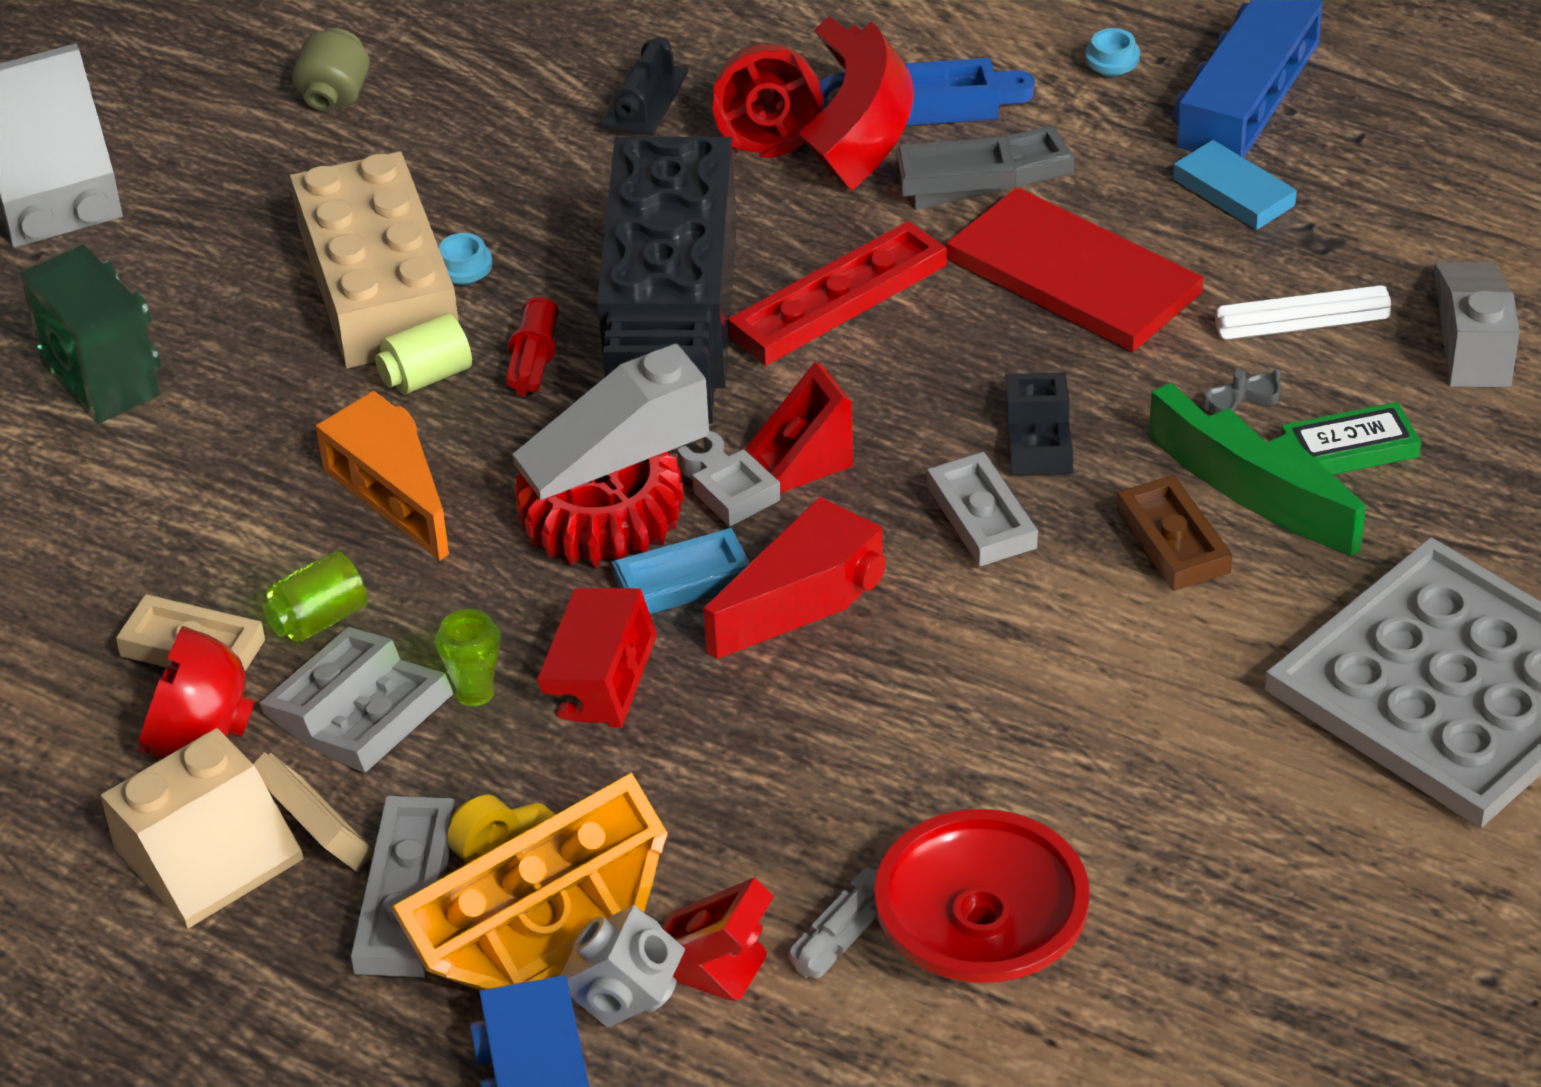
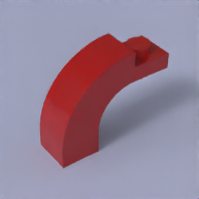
M829 16L813 31L839 65L846 70L845 78L840 90L830 104L798 134L824 167L847 188L853 191L882 163L899 140L912 110L914 87L911 74L905 63L872 21L862 30L854 24L846 29Z

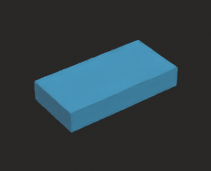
M1214 140L1174 163L1173 180L1255 230H1258L1295 206L1297 192L1295 188Z
M732 528L612 561L613 578L618 588H641L650 614L718 595L750 562Z

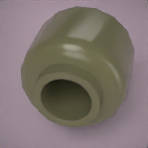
M340 28L321 30L310 34L303 43L292 70V83L298 93L304 97L305 102L317 110L330 111L334 107H348L353 105L360 96L370 69V57L359 38L353 33Z

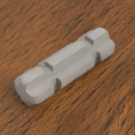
M864 869L849 885V892L851 894L844 890L811 925L809 933L812 936L804 933L790 948L788 959L796 966V972L804 978L810 976L816 979L821 978L836 962L837 955L835 952L842 955L876 918V912L874 911V909L876 910L875 879L878 869Z

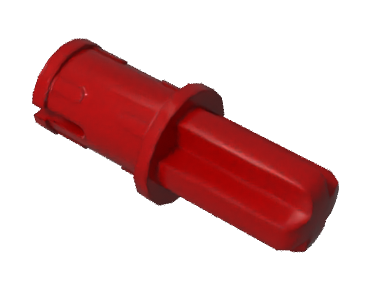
M532 297L524 302L519 327L512 333L508 342L511 359L505 381L508 387L516 389L515 394L519 397H527L528 392L539 391L546 364L553 359L556 351L553 334L559 318L557 317L559 316V308L553 301L545 297Z

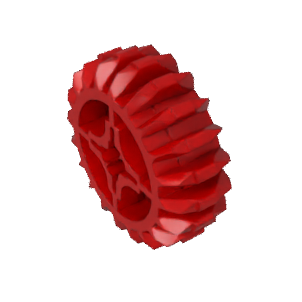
M668 451L543 500L539 499L520 471L519 475L516 476V485L514 486L517 519L521 522L522 530L526 531V534L530 537L532 546H543L549 558L564 554L571 566L581 559H590L595 568H597L603 559L613 558L618 560L624 558L629 553L640 554L647 552L649 544L663 545L666 533L677 529L679 512L682 511L681 503L684 502L681 470L677 466L676 457H672Z

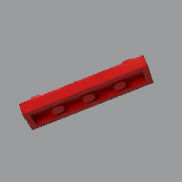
M907 221L728 318V337L763 365L767 366L946 267L947 248L912 222Z

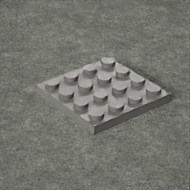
M1430 537L1266 672L1265 691L1477 827L1482 828L1541 775V601Z

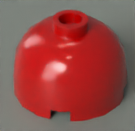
M761 42L741 48L725 61L714 80L711 104L718 130L724 137H732L733 147L742 151V148L750 153L761 152L759 157L774 158L792 153L805 143L798 133L822 112L824 100L817 74L801 54L782 44Z
M182 626L167 658L172 663L167 665L162 680L159 679L138 742L140 744L137 749L138 752L161 760L216 728L227 738L229 734L242 738L256 701L244 697L246 672L240 658L230 647L208 634Z

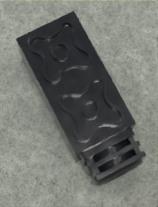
M638 136L614 138L597 299L605 377L620 364L677 343L706 378L709 424L713 422L715 388H726L729 345L728 318L731 316L737 230L732 137Z

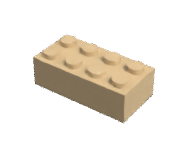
M402 151L390 154H374L366 159L334 166H318L306 172L290 175L299 231L346 368L376 362L375 356L381 353V340L446 313H450L458 321L454 286Z

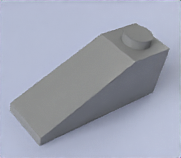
M1435 262L1434 278L1450 387H1511L1520 334L1513 291L1494 262Z
M677 343L620 364L514 452L513 462L539 499L543 500L709 435L706 378Z

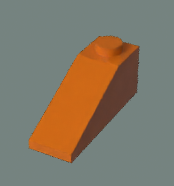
M373 390L316 425L322 466L325 473L439 561L449 555L443 508L417 435L416 424L407 410L401 406H394Z

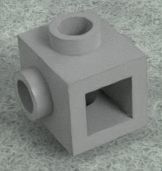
M632 905L606 919L598 916L590 921L576 938L573 950L560 976L566 975L571 998L609 1028L645 1010L648 1013L654 1012L669 999L676 986V979L673 975L685 948L666 933L655 919L644 914L635 905Z

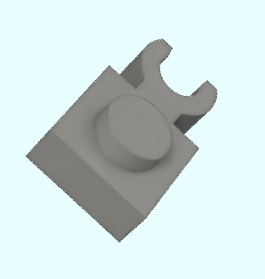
M709 431V435L704 437L705 453H694L685 445L677 447L678 466L685 476L693 479L694 494L729 527L780 501V482L744 449L728 456L725 453L724 441L717 433Z

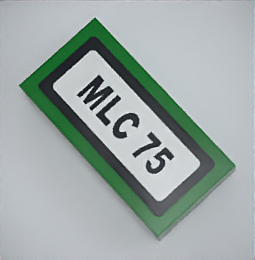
M1398 402L1284 424L1281 428V436L1286 433L1290 435L1332 475L1418 458L1420 455L1421 440Z

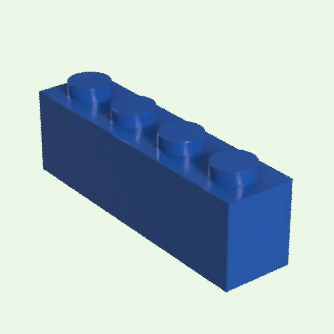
M1250 0L1249 3L1243 2L1236 15L1235 24L1229 32L1223 31L1220 34L1214 54L1210 60L1200 63L1195 74L1194 83L1187 92L1181 91L1175 101L1172 121L1178 124L1177 148L1193 152L1214 140L1243 158L1246 156L1319 45L1323 0Z
M566 975L480 991L484 1020L471 1022L470 1027L477 1066L492 1064L494 1078L480 1080L481 1087H589Z

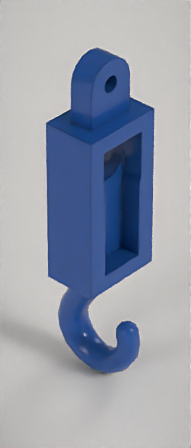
M990 58L905 63L911 74L914 87L912 110L906 126L998 119L999 105L1028 102L1034 96L1035 79L1031 74L1018 70L994 72ZM846 72L831 74L819 82L824 100L822 111L829 105L827 102L829 94L842 86Z

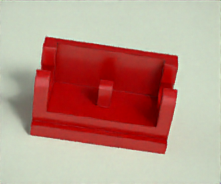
M574 588L537 678L542 693L556 696L569 694L581 700L582 703L580 704L572 702L561 703L557 711L558 717L575 722L608 723L610 727H623L657 637V632L641 588Z

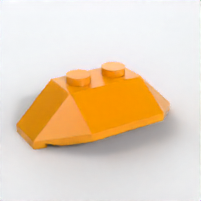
M630 773L395 904L391 910L426 971L480 991L558 977L573 950L579 933L594 918L602 916L606 919L632 905H635L644 913L667 831L634 775Z

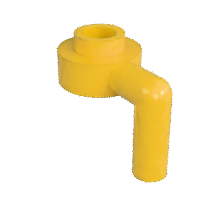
M481 795L466 801L454 812L447 833V842L450 849L469 864L556 814L541 803H533L510 809L493 795Z

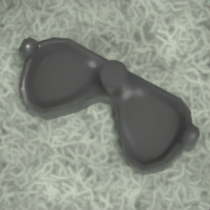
M1274 369L1272 373L1261 372L1246 378V373L1243 370H1236L1233 376V383L1214 387L1203 393L1202 408L1213 415L1226 408H1230L1236 413L1237 404L1241 401H1248L1265 407L1277 405L1281 395V372L1279 369Z

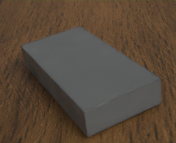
M1009 137L896 146V163L903 196L1016 187V168Z

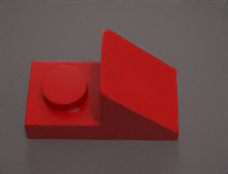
M755 877L670 912L662 925V929L685 948L673 975L676 982L729 1001H738L743 997L767 956L765 947L757 940L763 929L759 921L774 898Z

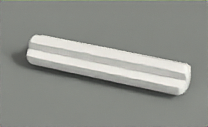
M1376 285L1221 305L1216 309L1215 325L1220 339L1234 340L1383 321L1390 317L1391 299L1386 287Z

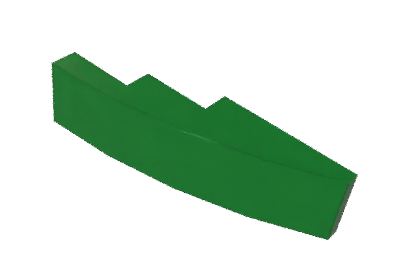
M1172 382L1151 391L1149 438L1189 472L1237 504L1292 533L1348 556L1361 552L1366 505L1290 435L1286 433L1266 442L1230 408H1226L1208 417Z

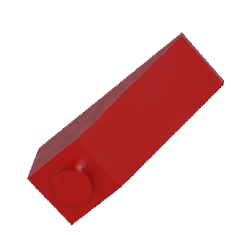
M819 497L704 607L707 654L719 659L846 610L865 590H872L884 573L886 560L883 556L882 526Z

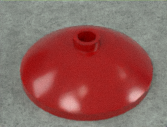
M960 810L925 820L908 830L894 842L883 857L875 879L876 914L879 924L890 943L917 966L939 976L972 983L1003 982L1025 977L1046 968L1061 958L1073 946L1084 929L1089 911L1090 887L1088 876L1080 857L1072 846L1058 833L1044 824L1029 817L1002 810Z

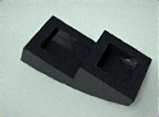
M1066 373L1005 374L1011 475L1073 474V446L1069 423L1070 399Z

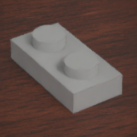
M985 452L927 469V488L979 567L1037 549V528Z

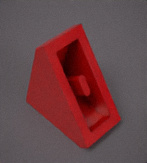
M814 362L744 450L780 482V493L853 467L852 401L824 366Z

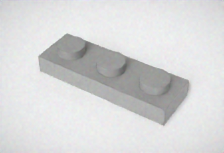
M386 796L351 954L354 974L425 977L426 969L391 908L445 877L450 854L447 833L451 818L456 811L454 799Z

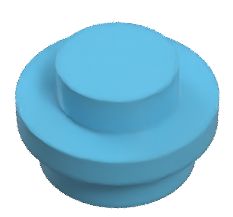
M1108 28L1100 30L1093 35L1091 43L1086 48L1085 60L1091 69L1101 75L1119 77L1138 66L1140 62V49L1130 32L1118 28Z
M471 233L453 234L446 237L439 245L442 258L454 284H473L485 277L492 268L491 252L477 235Z

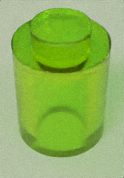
M336 550L268 586V601L263 604V611L269 625L278 636L284 637L288 635L293 641L300 643L366 607L368 600L364 584L357 570L343 553Z

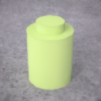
M450 313L382 339L380 344L381 353L375 356L378 372L385 385L389 388L395 386L404 395L460 373L472 366V355L467 338L458 321Z

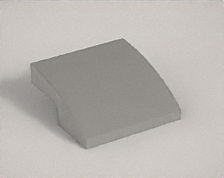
M347 627L259 704L263 713L298 740L339 763L366 773L454 693L446 673L401 660L392 639Z

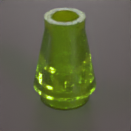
M461 609L446 616L435 637V647L455 687L456 698L467 706L483 705L494 696V677L501 642V633L497 625L492 622L486 613L476 609Z

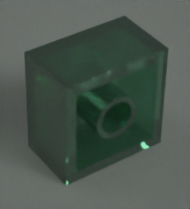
M82 244L20 272L41 363L97 425L161 395L156 370L161 368V361L155 346L148 337L146 325L151 323L149 308L138 291L130 292L121 283L115 268L109 261L101 262Z

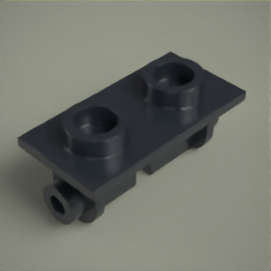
M656 37L644 43L641 48V59L636 61L624 84L616 91L613 103L601 122V127L621 130L629 134L650 136L655 134L689 73L688 68L674 66L672 46L668 40Z

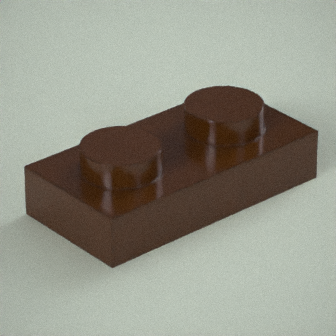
M1175 475L1117 492V512L1173 591L1231 573L1232 553Z

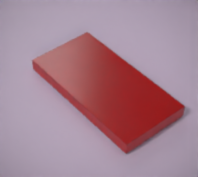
M1019 187L1012 190L946 243L948 260L1131 352L1138 349L1203 293L1204 276Z

